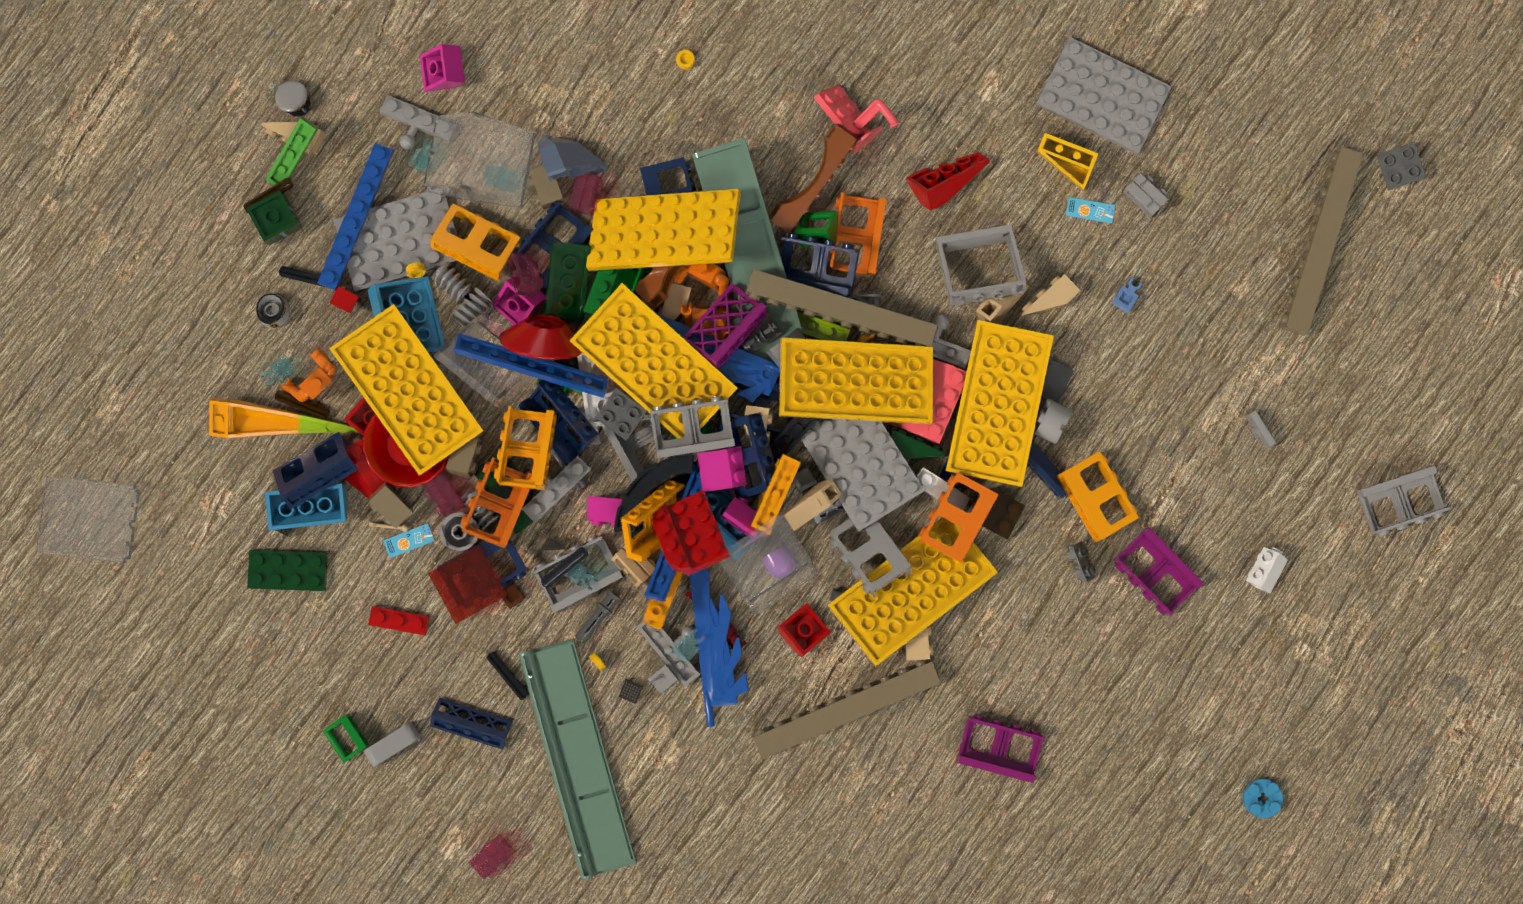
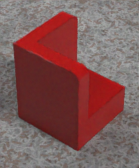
M338 286L330 303L339 309L351 313L357 301L361 302L362 299Z

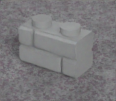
M1140 173L1123 192L1151 218L1168 200L1166 197L1167 193L1161 187L1157 188L1149 175Z

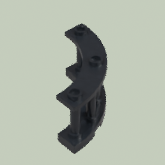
M687 453L667 457V459L652 464L639 474L624 493V498L620 506H618L614 532H623L621 518L668 480L681 484L688 483L691 473H694L696 463L694 462V454ZM643 522L638 526L630 524L631 538L643 530Z

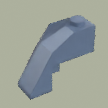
M547 136L542 138L540 142H537L549 181L566 175L571 179L586 173L591 177L607 171L605 163L577 141Z

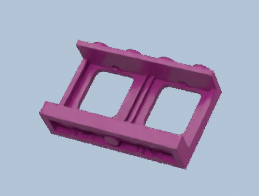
M1145 528L1113 560L1116 563L1115 567L1122 574L1125 572L1130 577L1128 579L1129 582L1136 588L1139 586L1144 591L1142 595L1148 601L1153 600L1157 605L1155 608L1162 615L1171 616L1172 612L1195 589H1199L1204 584L1150 528ZM1142 546L1155 559V562L1138 578L1123 562L1137 547ZM1165 574H1170L1181 585L1182 590L1165 606L1152 593L1151 588Z
M973 714V718H967L957 763L1034 783L1036 777L1034 773L1042 741L1045 740V737L1040 736L1041 732L1031 729L1029 733L1024 732L1022 727L1012 724L1010 728L1003 726L1004 722L993 719L991 723L984 721L985 717ZM976 723L996 729L992 749L988 754L969 748L973 727ZM1014 733L1033 739L1029 761L1026 764L1009 760L1006 757L1011 735Z

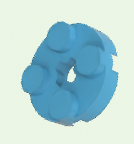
M1259 778L1252 780L1247 788L1244 789L1242 800L1244 807L1251 814L1259 818H1269L1280 812L1283 795L1276 783L1268 779ZM1261 793L1267 796V800L1263 804L1258 800Z

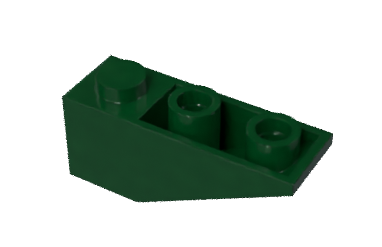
M897 429L890 432L891 438L905 460L942 458L946 455V453L942 452L941 447L933 444L930 447L924 444L925 441L921 438L914 437L913 439L908 437V433L903 430Z

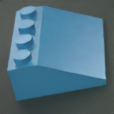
M428 276L374 284L368 289L374 317L394 304L429 354L446 350Z

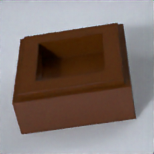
M515 582L499 593L509 609H512L526 598Z

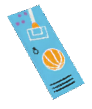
M1069 197L1066 216L1112 223L1115 205Z
M427 523L383 540L389 558L431 543L434 541V538Z

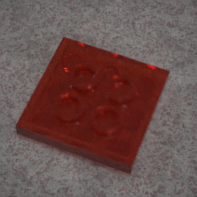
M480 545L428 573L455 624L464 621L508 596Z

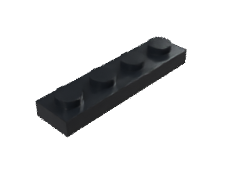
M793 417L769 443L775 464L777 459H781L783 454L787 455L819 418Z

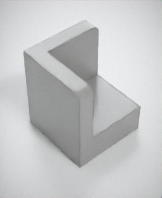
M808 467L796 473L793 479L800 493L817 484Z
M667 664L648 679L659 693L665 691L678 680Z

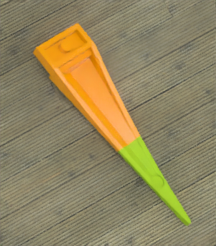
M211 398L209 400V436L236 438L302 433H359L347 424L241 400Z

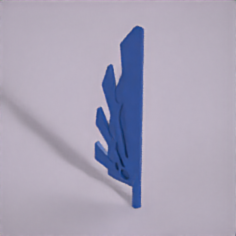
M656 313L682 338L691 329V327ZM703 333L704 342L715 340L714 337ZM693 334L689 340L693 343L702 342L701 334ZM716 345L704 346L705 352L710 356L716 350ZM739 348L718 370L733 384L741 383L749 387L739 392L738 396L750 402H754L761 393L770 396L780 374V368L777 364Z
M704 568L690 574V584L707 727L715 726L713 707L737 704V696L748 691L749 688L746 673L735 683L733 670L743 654L740 638H736L730 655L727 634L732 613L724 595L721 594L718 614L710 597L709 570Z

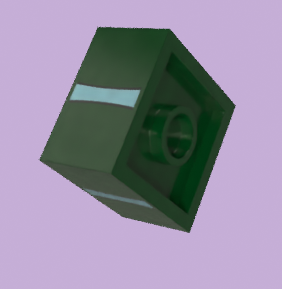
M280 190L246 208L263 241L269 246L303 228L286 195Z

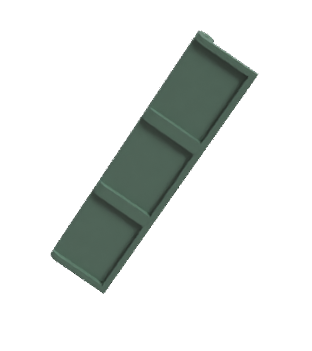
M738 139L692 154L703 191L739 189L741 192L737 230L739 232L736 234L733 262L724 263L730 284L733 283L745 292L753 269L787 279L746 139ZM733 291L735 300H739V294ZM760 298L757 302L767 306V312L782 334L758 349L753 355L776 364L767 352L778 344L781 338H785L796 328L804 338L805 336L797 311H789L785 309L786 306L780 304L778 306L769 305L767 300ZM751 303L742 304V312H746L753 305ZM737 304L738 311L740 312V305Z
M574 638L528 652L525 650L524 653L519 654L581 880H589L598 874L636 864Z

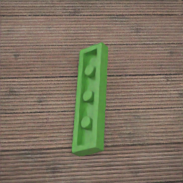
M304 117L299 119L265 180L275 185L285 178H291L319 129L316 125Z

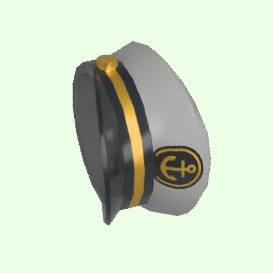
M294 80L287 81L281 84L276 91L275 101L281 110L297 117L303 116L309 111L311 105L310 98L305 86L300 82Z
M269 293L263 295L258 300L255 308L259 321L269 328H277L284 325L290 315V307L287 300L279 294Z

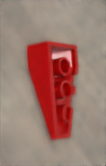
M977 152L957 158L956 162L952 164L941 163L939 168L921 169L906 177V180L919 203L932 211L948 202L988 165L990 160Z
M359 439L347 447L349 455L357 465L358 470L344 479L369 499L385 481L381 480L368 466L363 452V440Z

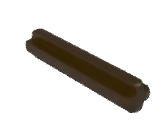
M285 178L243 205L245 211L248 213L246 208L279 190L284 193L294 186L292 180Z
M280 390L276 392L274 398L277 401L325 420L330 413L329 410L310 402H300L292 395Z

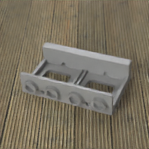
M723 396L713 397L711 398L712 402L706 403L701 399L694 400L692 405L687 406L682 402L675 403L673 408L665 409V405L653 407L654 411H650L657 458L735 446L728 399L723 400ZM718 405L721 410L723 430L716 433L702 434L698 420V408ZM680 411L684 425V437L663 440L659 415Z
M647 420L648 426L629 436L627 441L607 426H602L632 482L644 471L635 455L636 450L654 441L651 420ZM661 431L662 439H663V440H666L665 436L663 435V433H662V431Z
M1435 466L1420 469L1357 490L1371 534L1383 536L1389 534L1390 529H1405L1409 527L1408 523H1423L1427 521L1426 517L1433 516V518H1438L1445 515L1444 511L1450 510V507L1444 506L1433 475L1437 473ZM1426 485L1432 498L1434 509L1415 515L1411 508L1407 491ZM1385 497H1390L1398 516V521L1379 527L1371 509V503Z
M848 519L829 532L831 537L829 540L830 544L835 550L839 549L842 553L840 554L842 561L845 564L849 563L852 567L850 571L856 579L860 578L863 583L861 585L867 595L870 593L873 598L876 597L875 592L904 574L907 577L912 573L911 565L878 521L865 528V531L870 536V540L853 552H848L838 538L839 535L854 526L851 519ZM881 553L892 566V570L875 582H870L860 569V566Z
M598 535L587 539V544L583 546L577 544L570 548V553L566 555L560 553L554 556V561L549 564L545 561L536 566L537 570L533 571V573L540 582L545 577L546 570L562 563L580 547H584L587 550L594 545L600 547L608 562L609 567L606 570L592 577L587 574L582 562L578 563L569 571L574 580V586L560 594H555L551 586L549 588L542 586L554 613L624 578L621 570L611 560L613 555L603 536L598 537Z

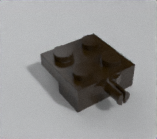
M991 487L990 490L999 495L981 527L1008 540L1026 505ZM971 495V499L968 502L975 505L979 498Z

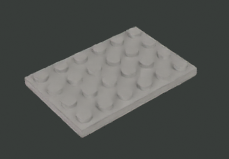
M1069 37L1036 105L1138 155L1172 86Z
M443 187L370 208L347 264L354 292L367 290L374 284L407 278L406 267L414 262L423 263L426 271L439 268L447 262L450 264L458 262L431 248L430 239L450 208ZM344 217L334 219L337 234ZM452 219L446 231L458 237Z
M821 418L801 439L825 479H832L842 495L838 500L858 532L925 492L882 422Z

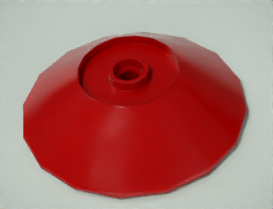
M529 316L499 334V342L506 349L531 358L558 360L569 359L582 354L570 342L576 332L561 319L552 316Z
M376 414L371 417L364 431L363 452L368 466L381 480L396 487L413 488L432 481L444 470L449 460L448 456L419 476Z

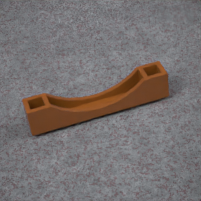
M834 124L824 138L823 160L814 179L797 195L779 201L769 215V219L788 233L791 230L794 231L800 223L799 219L801 216L806 215L810 210L812 201L818 199L821 195L822 187L825 183L828 184L832 180V173L836 168L842 166L845 161V155L855 148L857 139L837 124Z
M684 265L654 267L633 289L655 310L668 298L674 278Z

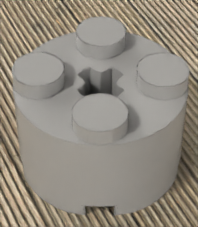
M1047 398L1043 405L1044 410L1040 409L1037 415L1038 423L1035 424L1033 434L1056 444L1070 418L1072 410Z
M457 512L450 514L445 518L440 528L442 542L454 551L464 552L477 545L481 540L465 532L463 536L457 535V532L460 531L459 528H463V525H460L466 513ZM472 516L469 522L470 526L482 531L478 520Z

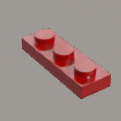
M372 606L368 625L426 636L430 617Z

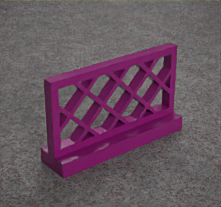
M733 283L728 286L683 337L696 351L711 362L717 370L721 368L768 315L767 306L748 298L749 295L745 294ZM732 290L739 294V300L728 301V295ZM751 303L755 306L751 311L742 312V304ZM728 305H740V312L729 313ZM718 306H726L727 314L715 315V309ZM741 317V322L739 325L730 326L729 318ZM727 318L728 326L716 327V319ZM706 320H713L714 328L703 329V323ZM728 331V337L718 340L717 332ZM703 333H715L714 341L704 342ZM693 334H701L702 342L693 343L689 339ZM716 345V350L710 356L705 352L704 346Z

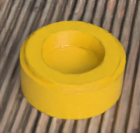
M681 50L676 56L677 65L683 70L692 68L695 64L694 54L690 50Z
M421 262L409 264L406 267L407 276L409 278L424 276L426 273L425 265Z
M592 653L589 656V659L600 672L606 668V665L596 653Z

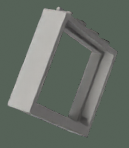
M1011 224L936 237V250L950 306H959L968 302H981L991 298L999 299L1008 295L1017 296L1025 293L1026 280ZM1007 242L1016 281L953 292L944 252Z

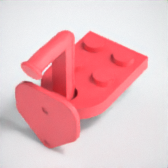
M839 84L818 93L814 97L834 124H837L854 138H860L856 142L855 148L851 151L853 154L867 145L883 130L882 126L871 131L867 128V125L879 112L888 120L890 128L900 124L881 99L873 101L862 113Z

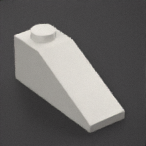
M924 467L921 468L916 476L925 490L924 493L937 501L942 491L946 493L949 488L946 481ZM953 487L947 501L957 508L964 510L970 498Z

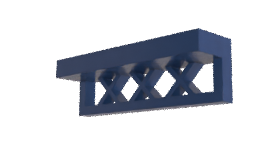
M1032 442L1027 466L1058 499L1063 498L1066 492L1056 477L1061 472Z
M439 697L431 714L430 727L503 750L513 721ZM443 705L449 707L451 711L445 713L439 711V709ZM465 712L469 717L460 718L458 713ZM476 719H486L487 723L479 724ZM502 724L506 728L504 731L497 730L494 725Z

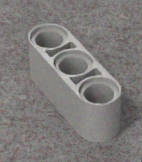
M411 721L365 749L364 753L374 768L421 739V736Z

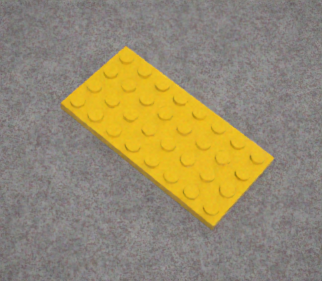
M739 189L596 199L592 229L594 230L590 236L589 245L591 248L590 254L587 257L586 268L589 271L733 262L741 192Z
M623 283L570 340L573 345L649 413L654 411L653 407L665 405V409L673 408L675 403L684 402V405L687 406L692 405L694 400L703 399L704 403L712 402L711 398L723 396V400H725L737 389L731 381ZM718 405L698 408L700 429L720 408ZM680 411L659 415V422L676 438L684 437V425Z
M394 304L329 348L419 476L483 432L481 426Z
M977 320L946 467L947 472H958L975 478L1018 487L1023 486L1053 335Z
M781 338L779 416L932 424L933 347Z
M941 518L933 524L929 531V536L947 547H952L961 532V528L947 519ZM918 536L900 549V552L911 565L912 573L906 577L903 574L875 592V598L870 593L868 595L865 593L861 586L863 583L860 580L829 603L828 607L874 666L877 667L998 573L974 542L971 544L962 563L921 542L922 537ZM886 560L866 575L870 582H875L890 572L892 566Z

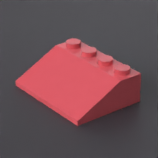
M933 359V423L887 422L886 424L938 445L963 389L966 371Z

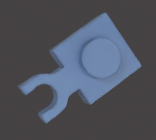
M1133 277L1127 282V288L1122 286L1111 302L1126 313L1131 310L1138 298V295L1134 292L1142 285L1140 282L1134 287L1132 285Z

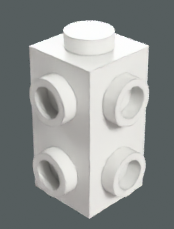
M1263 547L1246 581L1255 588L1271 593L1288 559L1277 548L1272 547V549Z

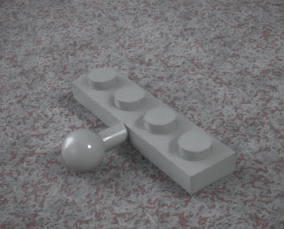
M389 95L386 96L379 111L384 116L410 126L408 133L400 139L401 147L406 150L414 147V136L417 130L450 143L457 128V123Z
M940 314L934 319V324L937 325L931 346L933 347V358L965 369L971 350L940 339L943 329H946L949 325V318L946 315Z
M577 456L553 480L547 476L546 489L541 490L522 510L534 523H537L591 469Z
M643 622L636 626L684 686H687L700 675L678 648L685 641H692L696 638V629L693 626L684 627L681 635L674 641L663 628L658 630L643 624Z

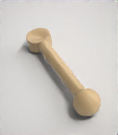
M369 522L371 527L401 529L404 532L409 530V526L406 524L395 528L393 525Z

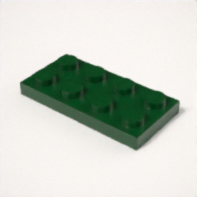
M551 242L544 315L561 320L583 321L588 278L586 263L591 248L589 244Z
M496 454L495 456H493V458H495V460H494L495 462H498V463H499V460L497 459V454ZM508 457L506 466L519 471L511 458ZM486 462L480 465L474 474L478 480H483L486 474L482 472ZM495 471L490 472L484 486L485 491L508 499L513 486L499 485L494 478ZM532 489L529 490L523 507L536 496ZM522 509L513 529L515 534H518L533 523V520Z
M249 550L247 589L326 591L328 553Z

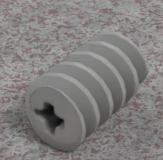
M447 262L441 265L431 278H435L434 281L440 283L442 289L446 288L445 292L447 294L451 293V298L456 299V302L461 304L464 302L463 299H467L469 293H472V290H470L472 284L464 285L467 279L459 280L461 273L459 272L454 275L453 273L456 268L448 269L450 263Z
M474 288L476 295L469 293L471 300L463 299L465 306L458 305L460 311L453 310L455 315L453 318L466 330H469L467 323L474 324L472 318L479 319L477 312L484 314L483 306L490 308L488 301L492 302L478 288Z
M474 488L461 497L462 500L468 499L465 502L466 506H468L472 496L476 497L478 490ZM477 506L474 510L476 512L474 518H481L478 524H485L482 530L494 524L500 517V514H494V511L481 506Z

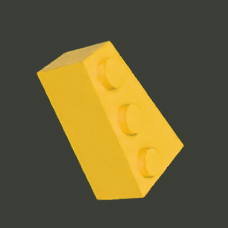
M1047 133L1043 134L1036 152L1080 190L1085 189L1098 157L1096 152Z

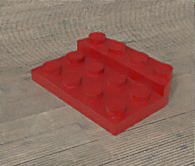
M703 490L669 506L664 503L652 513L654 530L665 559L673 570L690 575L730 557Z

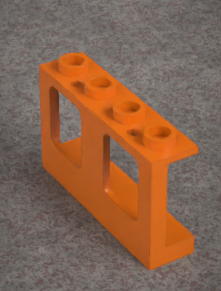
M841 192V197L836 198L835 208L839 209L836 245L840 241L861 244L863 246L861 264L857 266L856 274L874 277L887 199L847 196L844 195V192ZM845 204L869 209L865 229L841 225L842 209ZM832 249V253H829L828 258L829 270L848 273L849 265L836 263V250Z
M492 457L491 462L486 461L482 471L486 474L483 480H478L475 487L478 493L476 497H471L467 506L471 509L468 515L464 514L460 525H463L462 532L505 549L530 488L513 487L508 499L485 491L484 486L490 472L495 471V468L499 466V463L495 462V458ZM506 466L505 476L524 480L531 478L532 473L530 472L524 474ZM477 506L500 514L501 518L495 533L489 534L470 526V519Z
M957 472L955 476L952 474L949 478L947 492L942 491L937 501L940 505L937 510L933 508L928 517L931 521L928 527L923 526L919 536L922 537L921 542L962 563L999 494ZM957 482L966 485L980 494L970 513L957 508L947 501ZM941 516L961 528V532L952 547H947L929 536V531L937 517Z

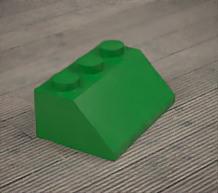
M630 268L598 270L583 312L592 316L621 283L631 291L638 272Z

